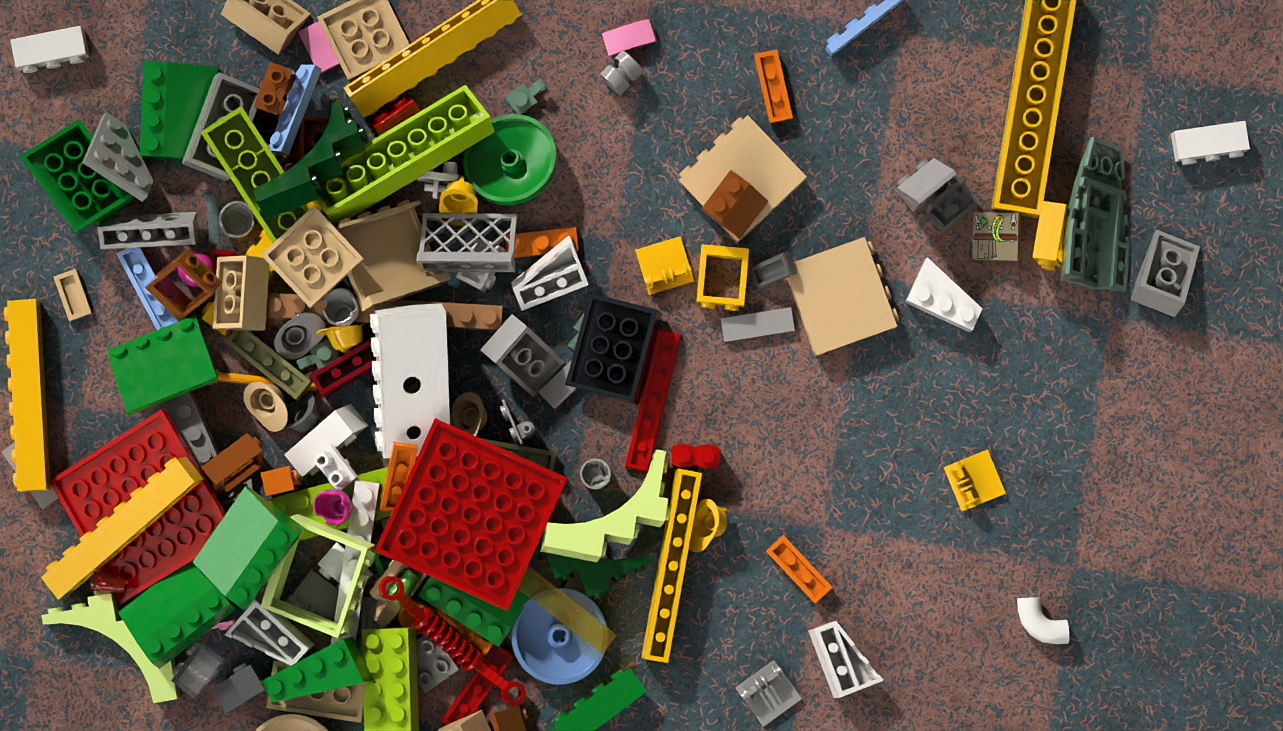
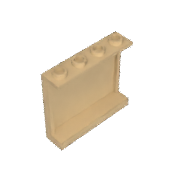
M748 115L744 119L739 117L730 126L732 130L727 135L722 133L713 142L715 146L710 151L705 149L696 158L698 162L692 168L688 165L679 174L681 177L679 184L683 185L702 206H704L730 170L750 183L768 200L741 239H738L726 230L736 244L747 236L807 178Z
M405 200L396 204L397 207L392 209L389 205L378 209L377 213L372 215L369 211L358 215L356 220L351 221L350 218H345L337 222L338 226L336 229L364 258L348 274L362 311L439 287L451 280L449 272L420 271L417 264V252H419L422 226L415 207L421 204L420 200L412 203L410 200ZM429 244L426 245L425 252H432Z
M865 237L793 262L797 274L788 277L787 280L815 357L897 327L896 322H899L896 309H891L888 300L891 299L890 292L887 286H882L880 280L883 277L882 270L879 264H874L872 255H875L871 241L866 242Z

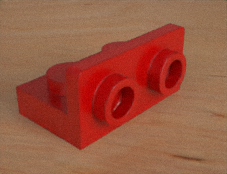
M403 96L393 103L394 106L387 111L383 110L375 115V120L371 124L379 135L421 111L410 96L406 98Z

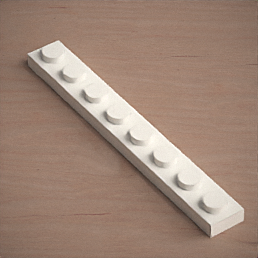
M355 480L352 499L353 510L350 515L347 534L371 543L380 483ZM347 545L345 546L334 619L336 623L339 622L362 552ZM364 588L361 589L359 594L361 598L360 605L354 611L351 619L354 621L351 631L340 638L332 636L331 645L349 637H354L356 641Z

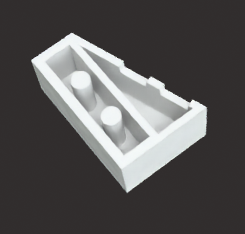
M568 236L513 280L511 284L520 308L523 311L588 285L571 238Z
M928 257L924 260L905 303L968 332L973 330L982 311V308Z
M349 404L331 413L284 455L302 477L309 473L313 476L320 471V468L317 467L313 459L326 446L333 444L340 453L339 449L344 445L347 447L357 439L356 436L368 427V424L356 409Z
M263 596L256 599L225 634L229 638L237 639L251 648L254 647L261 650L266 655L290 666L301 661L315 645L287 618L260 607Z
M837 621L809 630L833 698H840L884 681L871 667L869 661L855 647L853 641Z

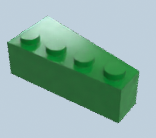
M354 637L341 639L262 680V683L273 703L373 681V678Z
M621 668L610 676L612 681L606 686L602 682L591 690L594 695L587 700L583 696L572 705L575 709L567 714L563 711L553 719L555 723L547 731H595L646 693L647 690L631 668L625 672Z

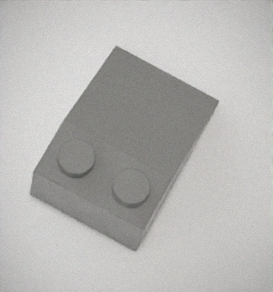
M935 158L930 162L925 159L915 167L917 169L915 174L911 177L909 174H906L897 182L899 187L895 191L914 212L936 192L942 190L957 173Z
M1156 229L1137 276L1131 300L1175 317L1185 304L1200 247Z
M513 314L481 348V351L533 398L565 363Z

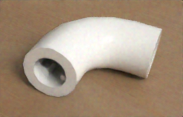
M1041 597L1017 598L1021 624L1030 636L1042 643H1069L1067 620H1049L1042 612Z

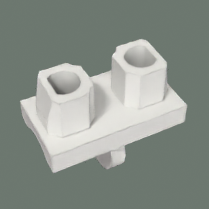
M444 162L443 173L434 172V169L417 178V181L434 183V185L425 184L424 191L433 192V199H438L439 192L442 193L446 186H440V184L447 185L452 181H459L457 163Z
M333 444L326 446L313 459L317 467L320 468L328 478V481L337 490L344 491L351 482L358 478L349 466L350 462L341 456Z

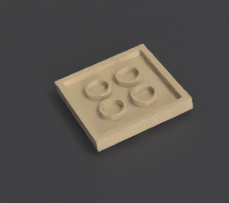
M350 0L317 17L348 81L367 73L410 45L388 0Z
M315 206L261 254L309 308L316 305L364 260Z

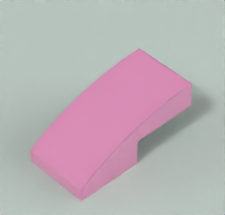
M651 19L642 20L602 33L608 56L617 55L622 50L638 49L657 42Z

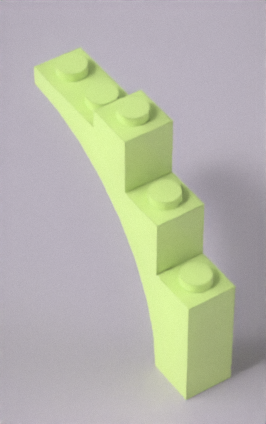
M655 451L642 486L619 509L602 518L585 523H547L543 533L541 552L598 562L601 556H605L607 549L606 541L629 545L633 538H637L639 524L635 523L661 527L665 521L669 520L671 507L667 506L668 498L659 497L663 495L665 482H661L662 474H666L668 460L665 459L666 451Z
M108 589L94 591V596L87 597L89 607H86V603L71 605L72 610L63 611L62 607L48 609V614L42 615L43 625L57 623L81 625L99 631L116 641L141 668L149 685L153 703L181 698L174 658L160 669L150 662L124 621L119 620L116 597L113 593H108Z

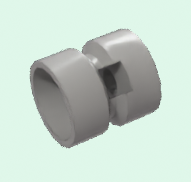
M623 50L613 60L614 65H608L599 74L605 83L620 96L630 87L629 82L635 81L644 72L641 66Z
M597 458L590 459L582 465L580 479L587 488L601 490L610 482L611 470L603 460Z

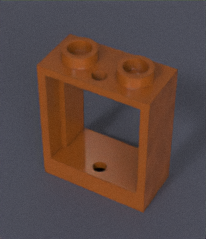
M272 62L269 63L254 108L262 116L279 121V116L287 100H283V97L287 96L292 89L296 79L295 72L290 68Z
M186 249L158 272L145 288L180 321L208 299L222 281L189 249ZM178 266L202 289L191 300L167 277Z
M246 433L201 467L203 475L218 500L264 466L263 445L256 437L252 439Z

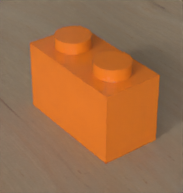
M286 466L261 472L265 494L268 497L300 491L298 485H302V479L294 467Z

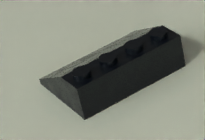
M590 293L565 385L638 405L663 313L657 309Z

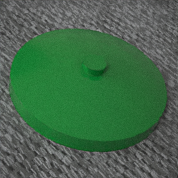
M508 114L491 119L494 133L467 148L464 152L463 166L466 178L474 186L476 193L491 203L517 205L527 202L543 192L555 175L558 164V151L555 141L548 129L532 117Z

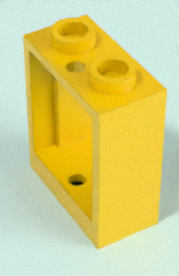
M1042 201L1033 251V259L1038 265H1041L1042 269L1055 270L1056 267L1061 268L1062 244L1068 212L1066 204Z
M702 244L696 303H701V308L715 309V305L725 306L724 310L739 311V307H744L749 257L748 248ZM706 257L742 260L738 299L703 296Z

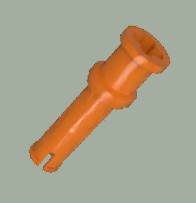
M433 606L438 616L466 637L465 639L468 644L472 643L483 652V656L490 652L495 644Z

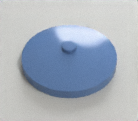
M567 588L546 589L530 597L523 605L525 607L511 630L512 648L520 665L536 679L550 684H569L589 675L602 660L608 639L606 622L598 606L584 594Z

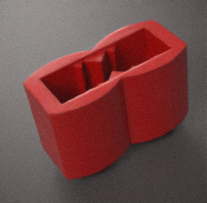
M677 444L672 446L671 465L675 467L690 468L695 465L703 469H712L719 466L720 448L715 445L704 444L694 447L690 444Z

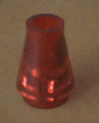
M100 570V572L94 571L90 587L91 590H96V593H126L128 579L118 577L104 570Z

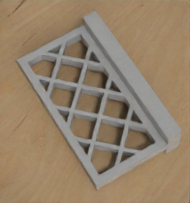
M423 213L419 252H417L416 260L420 271L515 272L514 256L517 214ZM428 221H439L442 226L432 233L428 229ZM455 221H462L465 226L456 233L450 225ZM479 221H485L489 226L479 233L473 226ZM502 221H511V227L504 233L496 227ZM447 229L453 236L443 244L437 236ZM470 229L476 237L466 244L460 237ZM494 229L500 237L490 244L484 236ZM432 240H435L440 245L434 252H425L426 245ZM456 240L464 246L458 252H451L448 249ZM480 240L487 246L482 252H474L471 249ZM505 240L509 244V252H498L495 247Z

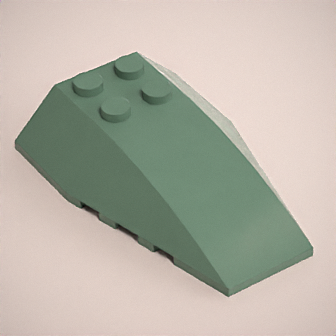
M1091 137L1073 185L1062 244L1060 280L1089 289L1125 292L1127 291L1130 238L1129 236L1125 237V225L1129 224L1128 215H1124L1123 201L1127 200L1126 191L1122 190L1121 181L1125 179L1123 147L1096 137Z

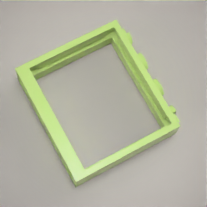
M293 515L290 518L305 529L362 551L339 622L336 623L280 600L299 538L269 579L260 607L340 638L352 629L354 621L351 619L361 602L359 594L367 583L368 575L366 573L368 567L372 565L375 559V553L373 552L375 545L302 515Z

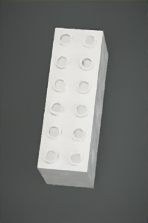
M442 304L374 307V314H370V325L373 333H375V338H371V349L373 356L376 357V361H372V373L375 381L377 380V385H373V397L375 403L378 404V408H374V421L376 427L379 428V432H375V445L377 446V451H381L383 458H390L393 441L417 444L418 451L416 456H418L435 418L450 425L446 311ZM409 377L417 378L416 381L410 385L403 384L404 381Z

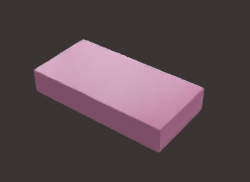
M319 21L298 31L313 64L322 69L320 74L340 65Z

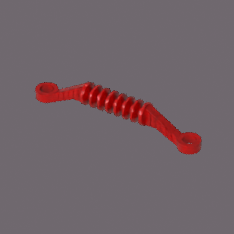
M387 576L380 581L378 588L380 595L386 600H397L415 619L413 626L416 629L422 627L421 633L423 635L429 633L428 639L430 641L436 639L435 645L437 647L443 645L442 651L444 653L450 651L449 657L451 659L457 657L456 663L458 665L464 663L462 668L465 671L474 669L492 684L496 685L501 690L502 700L511 706L520 705L525 700L526 689L521 683L506 681L480 660L482 653L478 650L473 652L474 646L472 644L466 646L467 640L465 638L459 640L460 634L458 632L452 634L453 628L451 626L445 628L446 622L444 620L438 622L439 616L437 614L431 617L432 610L430 608L422 610L405 593L404 583L401 579L395 576ZM393 581L397 585V590L394 594L389 595L386 591V586ZM512 687L518 689V696L514 700H511L508 696L509 690Z

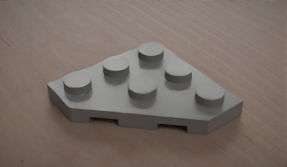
M106 112L101 117L82 163L143 202L149 194L153 179L140 156V152L127 126Z

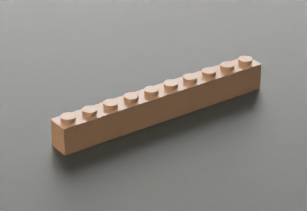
M268 293L267 319L291 320L298 314L309 312L319 315L324 322H328L323 314V309L325 308L324 297L312 308H309L297 294ZM396 300L377 306L442 304L446 311L447 329L497 331L503 325V306ZM359 305V314L352 323L370 324V314H374V308L362 311Z

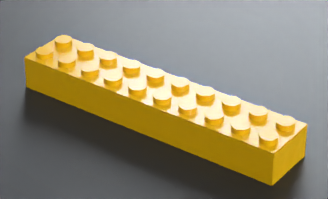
M1025 0L991 211L1021 213V216L1032 218L1040 216L1076 0Z

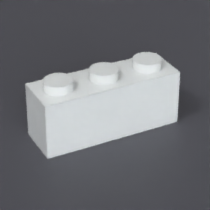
M81 26L11 39L15 67L20 71L23 70V73L38 71L37 67L46 66L48 69L61 66L62 62L70 61V64L82 63L84 58L90 57L85 30Z
M1245 121L1178 130L1171 134L1175 162L1182 161V165L1197 163L1196 159L1205 158L1206 162L1220 160L1221 155L1228 154L1229 158L1244 156L1243 152L1250 149Z

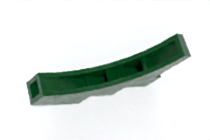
M340 98L331 101L329 124L314 148L289 170L273 180L254 188L256 203L265 220L320 199L317 190L321 188L320 184L343 175L341 165L345 164V159L367 151L364 141L368 140L363 126L359 128L355 119H351L353 117L348 105L343 106Z
M542 534L529 563L542 559L540 554L544 553L554 579L560 578L561 582L575 577L573 572L577 571L587 597L593 596V599L596 600L606 596V590L611 589L607 579L611 578L615 582L625 578V572L634 569L635 573L648 569L647 564L651 563L652 560L649 553L625 559L611 560L600 558L598 562L541 552Z

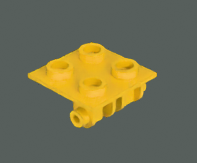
M681 236L635 250L649 295L694 282Z
M988 449L943 467L961 511L1006 494Z

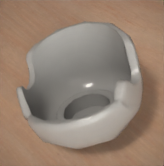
M235 201L228 203L219 215L220 229L230 238L239 239L246 237L252 231L255 224L254 214L244 202Z
M340 287L332 289L325 295L323 314L331 325L347 326L357 318L359 302L350 290Z

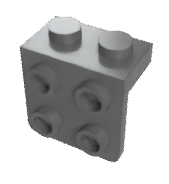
M964 175L960 179L955 176L946 184L947 187L942 194L939 191L928 199L926 204V215L943 234L980 204V201L965 185L967 178Z

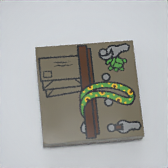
M973 212L972 260L1020 261L1021 213Z

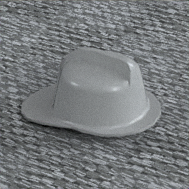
M305 312L286 321L275 336L274 345L278 354L285 359L292 360L304 356L324 337V335L316 334L317 331L326 328L324 320L315 313Z

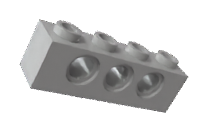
M197 212L112 216L101 221L97 227L100 249L196 244L199 236Z

